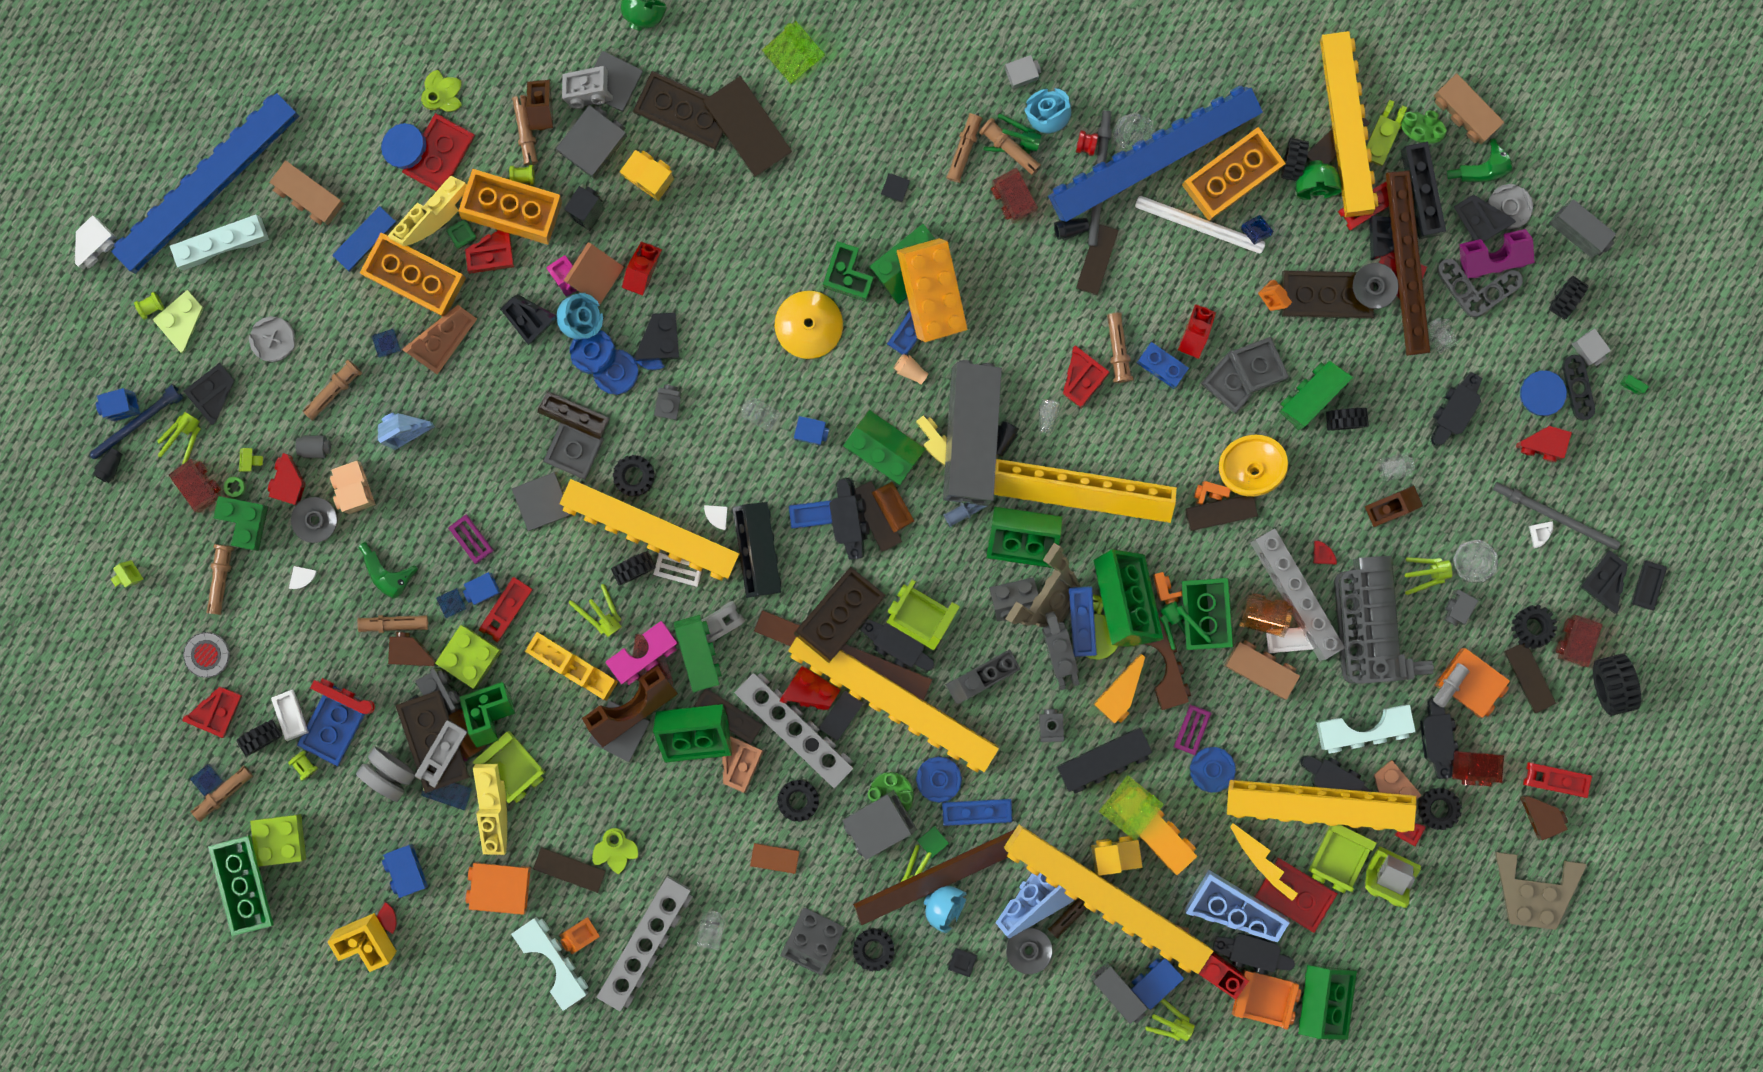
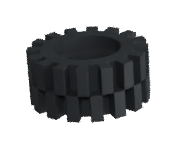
M1295 138L1289 139L1284 156L1286 164L1282 167L1281 178L1296 181L1299 179V176L1303 175L1309 141Z
M1571 276L1552 301L1549 310L1560 318L1567 319L1578 303H1580L1589 286L1575 276Z
M1367 408L1326 411L1327 430L1369 427Z
M636 455L625 456L614 467L613 482L623 494L638 497L646 494L652 488L655 481V472L651 463L644 457ZM631 467H637L643 473L641 482L636 485L629 484L625 479L626 471Z
M646 551L612 567L611 571L620 586L652 571L656 566L649 552Z
M1531 605L1514 616L1515 619L1512 620L1511 624L1515 626L1511 627V631H1516V634L1513 637L1514 639L1519 637L1518 643L1520 645L1525 643V648H1540L1555 637L1556 634L1554 632L1557 631V626L1553 624L1557 623L1556 619H1551V616H1553L1552 612L1546 613L1548 610L1546 607L1540 609L1541 605ZM1529 619H1535L1540 623L1542 631L1539 635H1533L1528 630L1527 622Z
M272 719L245 733L236 741L244 755L248 756L276 741L282 734Z
M793 780L782 787L778 794L777 804L785 818L791 821L802 822L815 814L819 805V796L815 787L809 782ZM794 792H802L806 795L807 805L803 809L797 810L791 807L789 798Z
M1433 788L1423 794L1424 796L1419 800L1418 814L1424 824L1437 830H1446V828L1453 827L1454 823L1457 824L1459 821L1458 817H1461L1462 814L1460 812L1462 805L1459 804L1460 800L1455 796V793L1443 788ZM1437 800L1445 801L1448 806V812L1442 818L1435 817L1431 812V806Z
M875 928L865 930L859 934L853 946V955L857 964L863 969L872 972L886 968L892 962L895 952L892 938L884 931ZM870 941H877L883 947L882 955L876 959L869 958L865 953V946Z

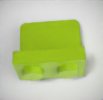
M1379 846L1366 868L1365 888L1373 896H1380L1389 900L1394 906L1407 908L1409 905L1410 889L1406 888L1403 895H1400L1377 884L1378 871L1388 855L1413 866V876H1415V879L1421 870V865Z

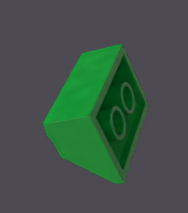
M924 224L920 225L869 266V270L898 305L907 298L897 250L935 240V237Z
M1328 361L1325 365L1322 362L1319 363L1312 371L1314 376L1309 381L1305 378L1296 387L1298 392L1293 397L1289 394L1280 403L1283 408L1279 412L1298 431L1304 428L1353 378L1331 361Z
M870 410L843 445V448L898 486L902 484L925 451L924 447Z
M994 506L986 558L1052 568L1043 559L1053 543L1059 545L1062 516Z
M1229 578L1182 581L1183 608L1211 639V642L1208 643L1184 618L1186 650L1234 647Z
M723 704L656 711L653 733L665 763L732 755L729 721Z
M1307 965L1298 1034L1317 1039L1348 1040L1357 971L1320 965Z

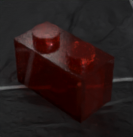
M1017 168L992 180L993 187L990 190L995 200H1001L1004 206L1001 208V211L1006 220L1011 219L1012 223H1015L1037 211L1038 207Z
M190 459L171 472L169 477L194 512L200 513L217 501L218 496H221L219 494L221 488L214 479L210 481L205 473L208 470L201 461L196 462V460Z
M1572 615L1571 619L1567 618L1563 631L1566 632L1564 640H1560L1556 648V653H1559L1557 659L1588 668L1603 624L1578 615Z
M1454 751L1452 779L1462 780L1463 785L1476 786V781H1478L1479 786L1492 787L1493 782L1502 783L1504 755Z

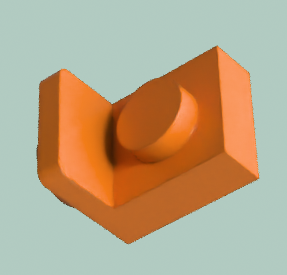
M1271 280L1258 292L1270 311L1285 309L1292 303L1286 290L1276 280Z
M1203 481L1202 485H1197L1194 498H1197L1196 504L1202 505L1207 492L1209 493V498L1222 501L1223 497H1229L1231 490L1228 487Z
M1164 572L1153 574L1159 601L1165 600V604H1170L1174 601L1178 602V597L1183 596L1182 591L1169 594L1168 590L1171 589L1169 576H1164Z
M587 917L560 934V941L563 948L573 954L600 936Z

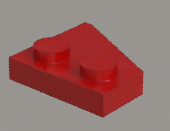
M497 230L493 234L483 237L479 243H474L465 249L467 271L469 274L514 267L510 233Z
M1074 346L1063 395L1082 409L1110 372L1077 346Z

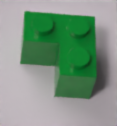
M837 241L823 282V288L867 302L874 277L853 270L859 254V248Z
M218 496L213 518L236 523L231 546L259 551L269 506Z
M501 682L459 697L468 734L475 746L478 748L498 741L494 721L515 714L512 698L505 684Z

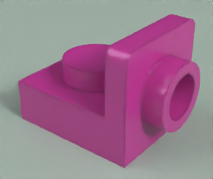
M564 255L546 268L567 297L577 290L564 282L565 277L573 267Z

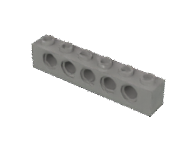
M1272 529L1251 541L1250 544L1297 624L1302 628L1307 641L1312 645L1318 660H1326L1345 649L1276 529Z
M753 673L734 693L820 776L835 788L853 769L851 763L853 761L844 752L840 755L835 751L834 748L837 745L827 736L823 739L817 733L820 729L812 721L806 723L801 718L803 713L794 704L789 707L786 703L780 702L779 700L783 694L778 689L773 691L768 686L770 681L763 674L759 673L756 675ZM760 690L766 691L769 695L768 701L764 704L756 700V694ZM776 706H781L785 709L786 714L783 719L774 718L772 712ZM793 722L800 723L802 726L801 734L792 735L789 731L790 724ZM809 738H815L819 742V747L816 751H809L806 748L805 744ZM832 754L835 757L836 762L832 767H826L823 764L822 758L824 755Z
M670 876L666 877L596 998L618 1011H621L623 1007L628 1009L634 999V996L631 995L635 986L637 988L641 987L646 978L643 972L646 967L652 968L658 956L654 953L658 947L663 948L670 937L666 933L670 926L675 928L681 916L678 915V912L682 906L684 908L688 906L693 897L689 894L692 889ZM672 898L675 901L676 907L674 910H667L664 907L663 902L665 899ZM660 918L663 920L664 928L662 930H655L652 926L653 919ZM644 938L650 939L653 944L652 949H642L640 941ZM635 958L640 961L641 967L639 970H632L629 967L630 959ZM623 978L628 981L629 988L627 990H620L618 988L617 981Z

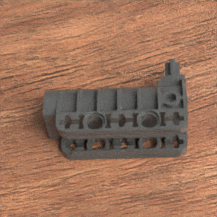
M1392 556L1353 559L1354 570L1340 572L1334 579L1338 635L1345 649L1340 651L1343 679L1348 683L1363 684L1414 679L1415 675L1433 674L1434 665L1432 660L1413 662V658L1405 659V654H1400ZM1345 579H1351V584L1345 583ZM1345 590H1346V591H1351V590H1352V593H1351V594H1345ZM1348 599H1351V601L1353 602V607L1351 610H1349L1346 606V601ZM1354 614L1355 618H1347V615ZM1355 625V629L1349 630L1348 626ZM1356 636V640H1349V637ZM1353 644L1357 648V653L1354 656L1350 652ZM1356 660L1358 661V664L1354 663L1351 665V661ZM1359 671V675L1353 676L1352 672Z

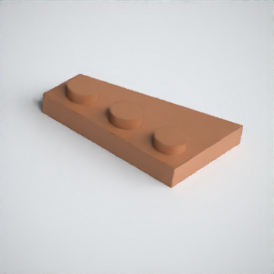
M457 305L402 350L438 375L477 318Z

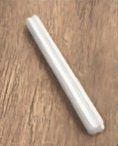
M1139 196L1136 201L1135 207L1256 253H1262L1264 250L1265 242L1143 196Z

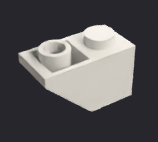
M93 215L76 231L75 264L82 269L86 267L91 268L98 261L96 257L102 252H108L115 244L113 242L116 239L114 234Z

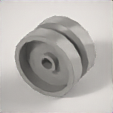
M374 747L368 755L369 761L374 766L362 764L356 775L379 794L398 802L405 793L404 788L399 783L410 785L416 773L390 753L381 748Z

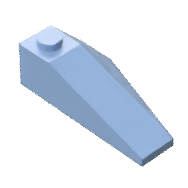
M393 412L383 417V422L378 424V441L396 450L435 426L430 421L399 413L395 415Z
M1032 873L1026 882H1022L1019 887L1021 889L1015 899L1010 900L996 921V924L1010 939L1067 906L1074 899L1064 893L1066 889L1060 885L1055 888L1045 881L1047 877L1039 873L1036 876Z

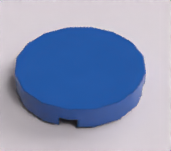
M411 124L395 125L388 130L383 138L381 145L382 155L389 164L398 169L412 168L422 159L423 151L425 152L426 138L419 129Z
M599 330L596 335L587 339H573L570 346L571 361L581 372L587 374L602 372L612 363L615 356L613 340L602 330Z
M617 349L615 350L612 363L604 371L593 374L595 383L601 390L608 394L619 395L626 393L635 385L639 370L636 361H634V358L629 353Z
M1538 371L1530 374L1523 381L1520 388V398L1523 405L1530 413L1537 416H1548L1556 413L1563 407L1566 400L1567 389L1564 381L1551 371Z
M1207 747L1197 752L1192 758L1190 776L1194 784L1201 790L1210 793L1221 792L1229 787L1230 780H1234L1236 773L1235 762L1232 756L1225 750L1217 747Z
M937 756L929 758L922 763L917 771L916 782L918 790L925 798L940 803L949 801L958 793L961 788L962 777L960 769L953 761Z

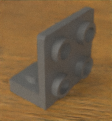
M433 668L430 670L431 673L415 681L423 696L440 690L449 715L461 709L460 695L457 690L453 691L449 683L452 680L446 670Z
M803 908L780 956L822 976L843 933L844 927L807 908Z

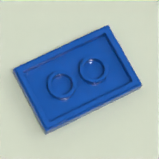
M323 695L307 725L309 733L301 736L297 746L339 766L365 714Z

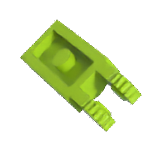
M1392 100L1388 101L1383 114L1379 116L1366 145V149L1370 148L1371 162L1379 166H1383L1407 109V107L1402 105L1397 112L1395 121L1387 118L1394 106V101Z

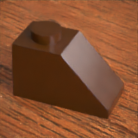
M550 80L527 82L526 109L530 130L553 128Z
M1413 485L1364 507L1373 527H1376L1421 508L1423 504Z
M396 632V637H389L388 664L437 666L435 664L437 660L417 638L410 637V633Z
M1520 796L1538 840L1543 841L1568 830L1566 826L1568 820L1562 810L1560 811L1559 808L1532 797Z

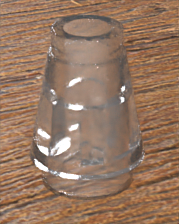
M1042 399V403L1039 404L1038 431L1052 433V429L1061 411V408H1059L1060 402Z

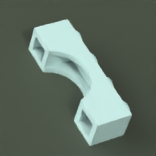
M253 215L173 244L170 248L177 267L184 271L206 263L207 260L218 254L238 248H247L269 240L262 218L258 215Z
M1410 705L1384 709L1380 722L1374 728L1365 732L1351 729L1342 718L1316 722L1322 750H1328V753L1340 752L1343 746L1348 745L1351 746V749L1364 747V742L1373 741V744L1385 743L1388 737L1393 736L1396 737V740L1410 737L1409 733L1415 732Z
M535 917L511 935L523 953H542L553 962L556 969V981L550 993L562 1011H564L588 994L586 991L588 985L582 976L577 977L574 973L575 966L569 957L564 958L560 951L563 948L556 938L551 939L547 933L550 929L546 922Z

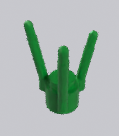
M998 114V118L1024 131L1020 134L1003 129L1002 132L1004 134L1019 138V145H1022L1023 147L1021 148L1028 154H1030V151L1037 152L1041 134L1035 133L1036 130L1028 128L1002 114ZM994 146L983 148L984 151L1005 152L1002 148L998 149Z
M1176 601L1160 609L1163 615L1160 617V620L1164 625L1172 650H1175L1176 647L1168 622L1171 625L1177 623L1185 635V625L1181 621L1183 617L1208 643L1211 642L1210 637L1185 612L1182 605L1178 606Z

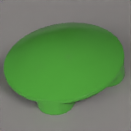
M1432 110L1426 111L1425 115L1419 112H1406L1401 122L1404 133L1411 139L1421 143L1428 142V144L1440 142L1444 139L1447 131L1445 125L1438 119V113Z
M886 772L876 777L868 791V798L871 802L894 790L905 810L908 811L911 808L914 792L910 782L904 776L895 772Z

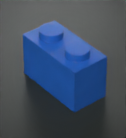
M413 844L383 854L385 858L382 860L383 867L386 873L390 872L393 880L390 881L391 889L394 894H398L399 898L428 887Z
M1159 957L1156 958L1148 966L1151 970L1145 976L1140 973L1131 982L1134 985L1131 990L1150 1010L1184 979L1166 958L1162 960Z

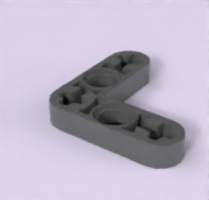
M1445 259L1437 267L1439 277L1465 314L1470 317L1480 316L1519 289L1523 282V278L1518 271L1510 270L1477 292L1455 260ZM1444 264L1447 266L1452 265V274L1454 277L1459 274L1460 278L1450 284L1448 280H1451L1452 276L1449 273H1443L1445 269ZM1508 275L1510 277L1515 276L1517 278L1515 281L1516 286L1514 287L1511 284L1504 288L1507 291L1505 294L1503 288L1497 282L1500 281L1502 285L1509 280ZM1463 282L1466 284L1467 291L1465 294L1460 295L1456 292V283ZM1489 288L1498 290L1499 296L1496 300H1491L1487 297V290ZM1483 298L1489 304L1487 307L1485 303L1481 304L1478 307V313L1475 310H1469V307H1471L1470 301L1476 303Z

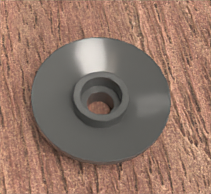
M1370 263L1363 266L1356 273L1353 280V291L1355 297L1362 305L1372 309L1386 307L1395 299L1398 293V280L1395 273L1388 266L1381 263ZM1371 283H1375L1377 285L1376 291H1372L1370 289Z
M319 497L303 499L293 509L291 515L292 529L300 539L306 542H322L328 539L336 529V511L325 499ZM314 516H318L320 520L316 525L311 521Z
M1027 928L1009 939L1006 954L1009 963L1015 970L1024 974H1035L1045 969L1052 958V945L1045 933L1035 928ZM1027 946L1033 947L1032 954L1028 955L1025 953L1024 950Z

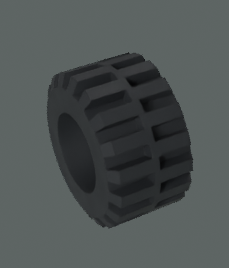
M1623 653L1594 661V685L1599 701L1606 713L1614 716L1638 710L1641 705V688L1636 670L1630 659Z

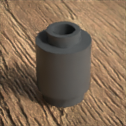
M303 435L302 438L296 439L297 456H302L303 458H326L327 454L331 453V441L327 440V437L324 435Z

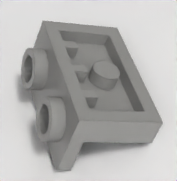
M604 66L563 74L562 99L571 108L575 109L592 104L601 105L607 101H612L613 95L607 90L608 70Z

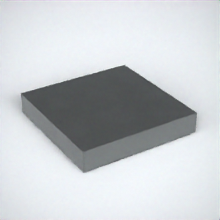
M602 51L594 68L604 66L608 70L607 90L613 95V100L607 101L605 104L624 112L643 74V70Z
M1271 337L1229 353L1247 395L1290 378Z
M1231 349L1201 385L1236 414L1252 394L1247 395L1229 356V353L1233 351Z
M560 423L543 462L586 480L604 438L601 437L599 440Z
M555 472L512 488L528 531L571 515L562 511L564 506L559 504L563 497V492Z
M609 700L606 707L615 708L620 705ZM645 718L603 748L592 735L588 742L630 762L650 721Z

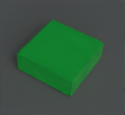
M461 220L446 229L457 250L477 239L467 220Z
M1631 375L1624 376L1620 382L1621 386L1637 395L1645 393L1649 387Z
M935 826L917 840L927 853L931 852V858L949 844Z

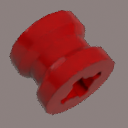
M1080 130L1076 153L1086 152L1089 156H1094L1098 134L1093 133L1090 135Z

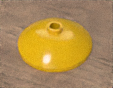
M801 291L791 295L781 304L775 317V332L780 344L790 354L799 358L814 359L826 355L837 345L843 331V319L838 306L831 298L817 291ZM811 319L813 325L806 327L804 325L805 320Z
M1248 435L1236 439L1225 448L1219 460V473L1223 483L1231 491L1243 496H1260L1273 491L1282 483L1288 471V459L1284 448L1276 440L1264 435ZM1256 471L1258 474L1252 475V472Z

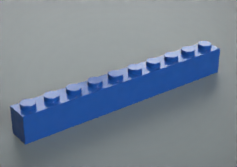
M1238 86L1232 89L1229 96L1225 98L1223 96L1218 97L1210 102L1211 106L1205 109L1201 107L1191 112V117L1185 120L1181 118L1171 124V128L1165 131L1161 129L1151 135V139L1146 142L1144 140L1136 142L1132 145L1133 149L1128 152H1118L1112 156L1113 160L1108 163L1101 162L1092 167L1093 171L1090 173H1081L1075 176L1072 183L1068 185L1061 184L1055 187L1053 193L1048 195L1059 219L1067 222L1263 113L1252 88Z
M277 93L274 96H268L258 111H253L246 118L247 122L242 127H236L230 133V138L225 143L221 142L213 150L214 153L208 159L204 158L197 165L198 169L194 173L186 175L180 181L181 185L175 191H169L159 206L151 208L147 213L148 217L142 222H137L131 228V233L126 238H120L114 244L115 248L111 252L130 272L136 274L300 116Z

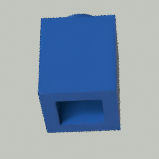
M799 416L794 440L821 446L822 441H827L829 428H825L826 422Z
M490 572L464 584L466 588L463 591L468 603L472 602L473 605H479L501 594Z

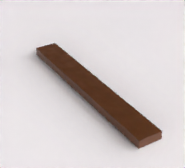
M1410 170L1386 173L1406 356L1431 353Z
M762 610L754 632L791 646L796 639L794 632L800 625ZM847 644L841 649L924 701L932 679Z
M1015 829L853 904L860 924L864 925L929 895L941 887L948 886L1008 858V852L1004 846Z

